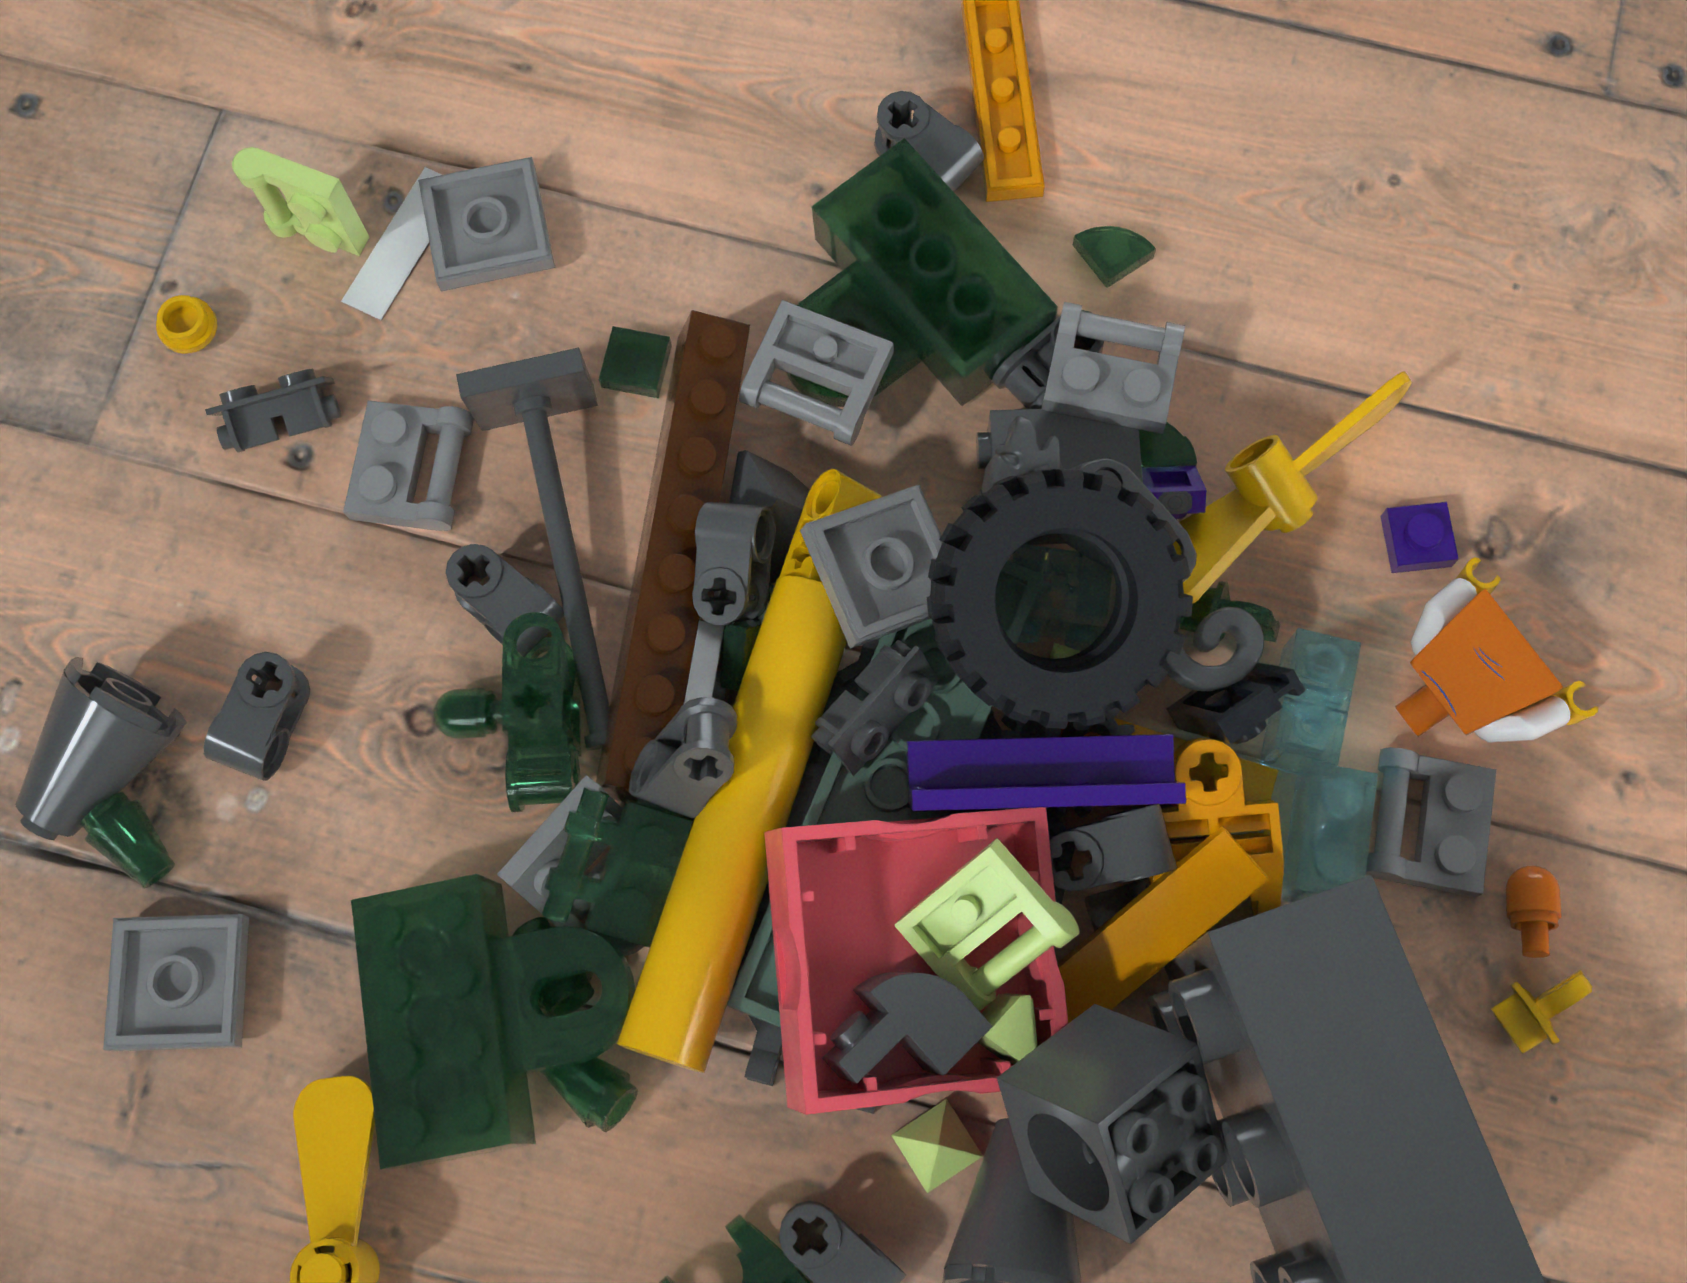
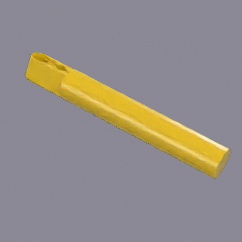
M829 469L821 474L812 485L806 497L780 576L776 580L733 705V709L737 714V729L729 740V750L734 756V773L714 793L704 809L694 818L617 1045L700 1073H705L768 882L764 832L783 828L787 825L814 743L811 736L818 729L815 721L824 713L847 644L845 635L800 530L806 523L883 497L836 469Z

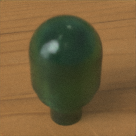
M484 688L450 690L440 696L433 710L434 722L440 732L455 739L484 738L487 734H494L498 724L521 723L523 716L522 703L519 698L496 699L492 690L485 691Z

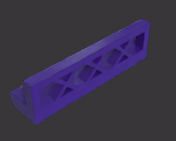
M1173 734L907 741L908 807L912 811L1186 804L1185 783L1175 781Z

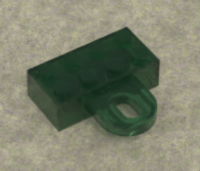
M905 138L811 206L815 240L842 271L803 299L797 306L893 342L894 353L874 397L922 361L957 402L963 406L993 383L992 379L995 372L1013 352L1030 343L1056 320L1058 306ZM786 372L792 384L802 394L835 407L845 406L849 396Z
M479 874L351 900L380 1169L414 1168L536 1144L527 1073L591 1060L606 1052L618 1041L635 992L633 974L622 952L603 936L572 926L554 927L509 937L502 884ZM586 972H593L600 979L602 994L597 1004L592 1008L554 1017H548L541 1011L538 997L541 988L548 981Z

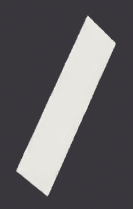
M426 167L423 169L341 302L382 320L429 243L418 180L442 174Z

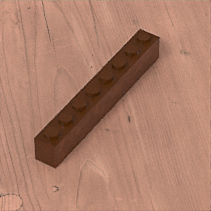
M691 310L677 340L611 696L605 744L602 746L596 783L614 800L637 804L638 798L632 796L629 792V782L640 752L647 743L654 740L678 713L685 701L700 618L693 605L692 596L697 553L695 542L696 521L699 511L705 503H720L750 330L749 324Z

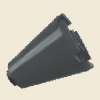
M81 657L71 659L63 671L15 804L18 811L23 815L20 820L21 824L30 832L48 840H55L58 835L74 836L180 735V732L187 723L183 715L176 708L173 709L169 717L158 710L155 706L161 699V696L150 688L99 662L96 663L91 672L83 670V658Z
M1009 1118L996 1121L944 1266L942 1283H1082L1073 1214L1030 1192Z

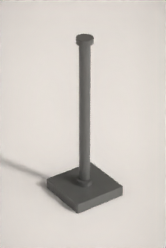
M579 348L456 374L460 397L482 431L524 422L590 735L584 737L587 750L602 749L607 734L610 706L548 422L549 416L598 406L594 384Z

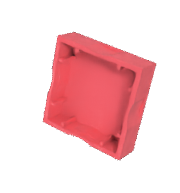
M1046 807L958 813L937 818L890 822L871 820L783 827L764 832L787 1107L808 1115L900 1104L925 1094L958 1090L980 1094L1000 1092L997 1077L1014 1064H1011L1010 1061L1001 1060L978 1042L945 1075L924 1071L899 1042L858 1083L840 1079L822 1057L835 1046L830 1037L847 1018L858 1011H862L864 1015L871 1011L853 991L859 984L873 976L888 972H914L938 976L894 925L907 911L996 838L1001 841L1052 901L1056 902ZM1020 912L966 955L964 960L971 967L979 969L1034 925ZM1054 946L995 990L996 997L998 994L1007 993L1031 995L1034 1004L1038 1046L1068 1024L1065 986L1056 961Z

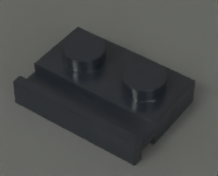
M1258 662L1255 668L1237 683L1215 691L1192 690L1166 709L1179 730L1227 744H1241L1259 735L1267 726L1265 720L1283 708L1278 700L1285 694L1300 696L1306 690L1294 669Z

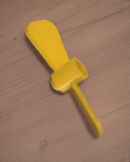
M1405 371L1400 372L1387 381L1295 460L1279 436L1270 435L1250 444L1227 463L1225 471L1236 486V489L1207 505L1205 513H1194L1179 522L1188 532L1197 553L1196 565L1191 576L1183 582L1184 594L1193 596L1192 604L1200 599L1263 530L1273 531L1279 529L1281 533H1288L1301 527L1312 517L1313 511L1311 508L1316 503L1318 496L1305 476L1378 423L1400 402L1412 383ZM1175 541L1173 543L1177 554L1181 555L1180 546Z
M341 1076L315 1080L300 1092L295 1102L293 1119L310 1243L303 1247L296 1255L290 1270V1283L378 1282L380 1264L377 1254L367 1242L358 1238L378 1108L373 1089L366 1081L360 1078ZM348 1264L350 1265V1269H351V1276H350V1280H349V1281H351V1282H348V1277H349Z

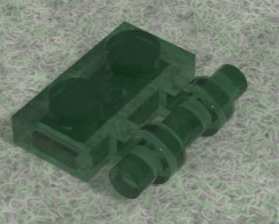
M584 787L577 810L569 811L563 828L569 834L558 867L550 868L544 885L549 894L542 916L557 922L567 923L574 900L582 899L592 902L585 922L588 930L650 947L692 825V820L685 816L627 798L619 823L609 821L602 817L610 795L593 788ZM594 842L611 845L600 880L583 875Z

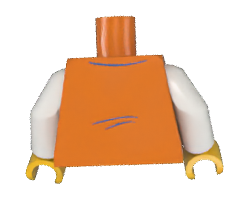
M1474 557L1470 559L1457 577L1426 603L1411 639L1412 651L1415 657L1410 662L1426 685L1395 706L1418 737L1450 715L1466 736L1474 732L1479 738L1489 743L1534 740L1565 725L1577 724L1598 713L1597 706L1585 711L1575 705L1573 693L1585 687V683L1576 681L1563 688L1555 675L1490 595L1500 583L1501 577L1497 575L1491 582L1483 583L1473 576L1472 572L1481 562L1479 558Z

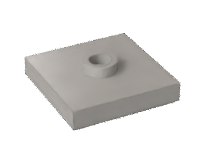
M532 157L418 180L435 277L440 291L555 268L536 168Z
M919 484L806 523L802 527L800 532L850 649L931 619L928 616L926 598L930 596L931 579L928 578L931 559L937 558L942 541L939 540L941 533Z
M243 914L113 918L103 1050L144 1051L242 1048L249 917Z

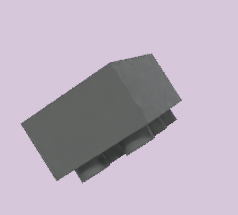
M1372 875L1207 932L1164 966L1170 980L1168 990L1149 996V1009L1154 1027L1198 1043L1205 1073L1223 1116L1217 1122L1227 1162L1212 1174L1213 1180L1228 1206L1232 1207L1250 1200L1259 1209L1276 1252L1250 1263L1253 1283H1545Z

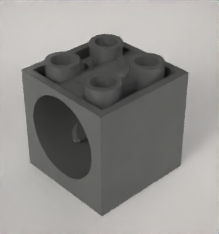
M1097 1004L1092 1005L997 1077L1030 1192L1130 1244L1227 1162L1198 1043Z

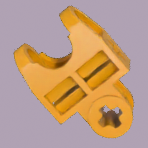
M1194 738L1184 742L1174 752L1175 781L1185 783L1186 804H1172L1173 808H1163L1161 810L1169 838L1201 835L1203 837L1170 840L1176 863L1222 825L1229 833L1263 830L1260 833L1232 836L1269 879V881L1250 895L1252 915L1255 916L1280 907L1284 876V855L1278 802L1270 799L1244 800L1241 763L1234 750L1225 743L1207 738ZM1206 753L1208 761L1217 763L1220 766V774L1209 778V787L1207 788L1203 787L1201 781L1189 776V768L1200 765V755ZM1164 873L1150 876V884L1154 883Z

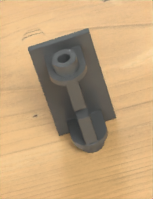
M306 369L279 377L278 381L281 388L258 394L255 385H250L221 393L219 396L222 405L205 409L207 415L223 416L225 425L217 427L220 444L224 450L235 448L239 453L248 448L280 440L273 418L283 416L289 436L323 427H331L332 420L341 417V410L335 395L325 397L322 387L335 384L334 379L325 376L316 378L313 369Z
M899 640L891 648L884 645L876 657L855 679L857 685L869 695L861 701L845 690L830 708L815 721L818 729L811 736L812 739L829 754L834 751L851 775L854 776L867 761L874 759L880 754L887 743L888 737L911 712L918 710L926 702L931 689L939 681L921 649L915 645L911 650Z

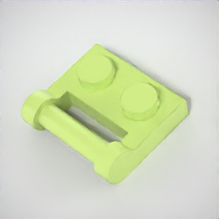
M244 148L234 156L232 161L234 173L241 184L253 190L264 208V221L274 235L286 238L300 233L305 235L312 244L325 251L335 253L339 248L360 256L370 237L339 178L259 148Z
M998 838L907 911L894 925L938 977L947 980L960 989L979 1011L995 1000V990L1052 946L1062 948L1079 935L1078 924L1070 911L1062 904L1052 901ZM1020 912L1034 925L979 969L971 967L964 960L966 955Z

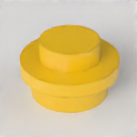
M178 295L165 301L159 308L156 331L160 340L170 350L182 354L194 353L205 348L213 340L217 331V318L214 311L205 301L196 297Z

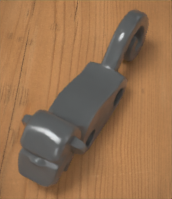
M1022 416L1015 417L1008 428L1004 444L997 446L995 449L996 455L992 457L985 468L982 494L991 489L993 483L1008 476L1026 474L1030 470L1063 469L1060 462V443L1055 435L1049 437L1039 450L1037 447V432L1031 420ZM1100 458L1068 469L1083 470V472L1099 474L1097 471L1108 470L1117 476L1122 487L1131 492H1139L1154 505L1152 512L1159 519L1167 520L1178 536L1176 542L1180 546L1181 555L1187 557L1190 573H1192L1196 565L1197 553L1188 532L1126 465L1111 458ZM1059 533L1067 545L1090 560L1112 570L1107 558L1093 544L1075 535ZM1229 606L1220 608L1204 617L1194 633L1193 644L1200 652H1210L1218 646L1221 634L1228 633L1237 643V648L1232 657L1224 664L1205 666L1194 661L1186 654L1182 647L1180 655L1170 651L1161 667L1169 672L1167 675L1186 688L1197 691L1224 689L1242 680L1255 668L1263 653V631L1256 619L1245 610Z

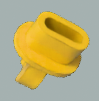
M1581 969L1536 998L1516 981L1510 985L1514 994L1492 1007L1491 1011L1523 1054L1546 1039L1552 1045L1560 1042L1553 1030L1550 1018L1586 997L1592 992L1593 986Z

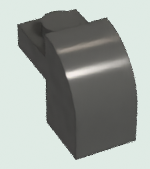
M914 972L882 973L865 980L853 989L871 1011L866 1015L862 1011H858L847 1018L831 1035L830 1040L835 1046L822 1059L840 1079L858 1083L899 1042L924 1071L945 1075L993 1026L960 989L943 978Z

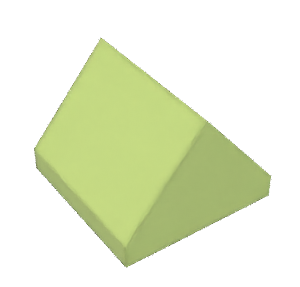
M998 994L995 1000L981 1013L993 1027L978 1043L1001 1060L1016 1064L1038 1047L1033 998H1031V995Z

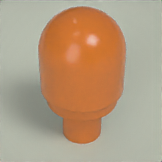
M1539 866L1521 867L1512 873L1506 884L1507 918L1510 920L1511 928L1521 931L1523 956L1529 958L1550 956L1549 931L1559 927L1558 920L1562 917L1560 887L1557 879L1548 870Z

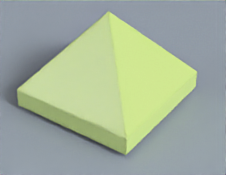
M947 1099L891 1135L926 1193H929L983 1157Z

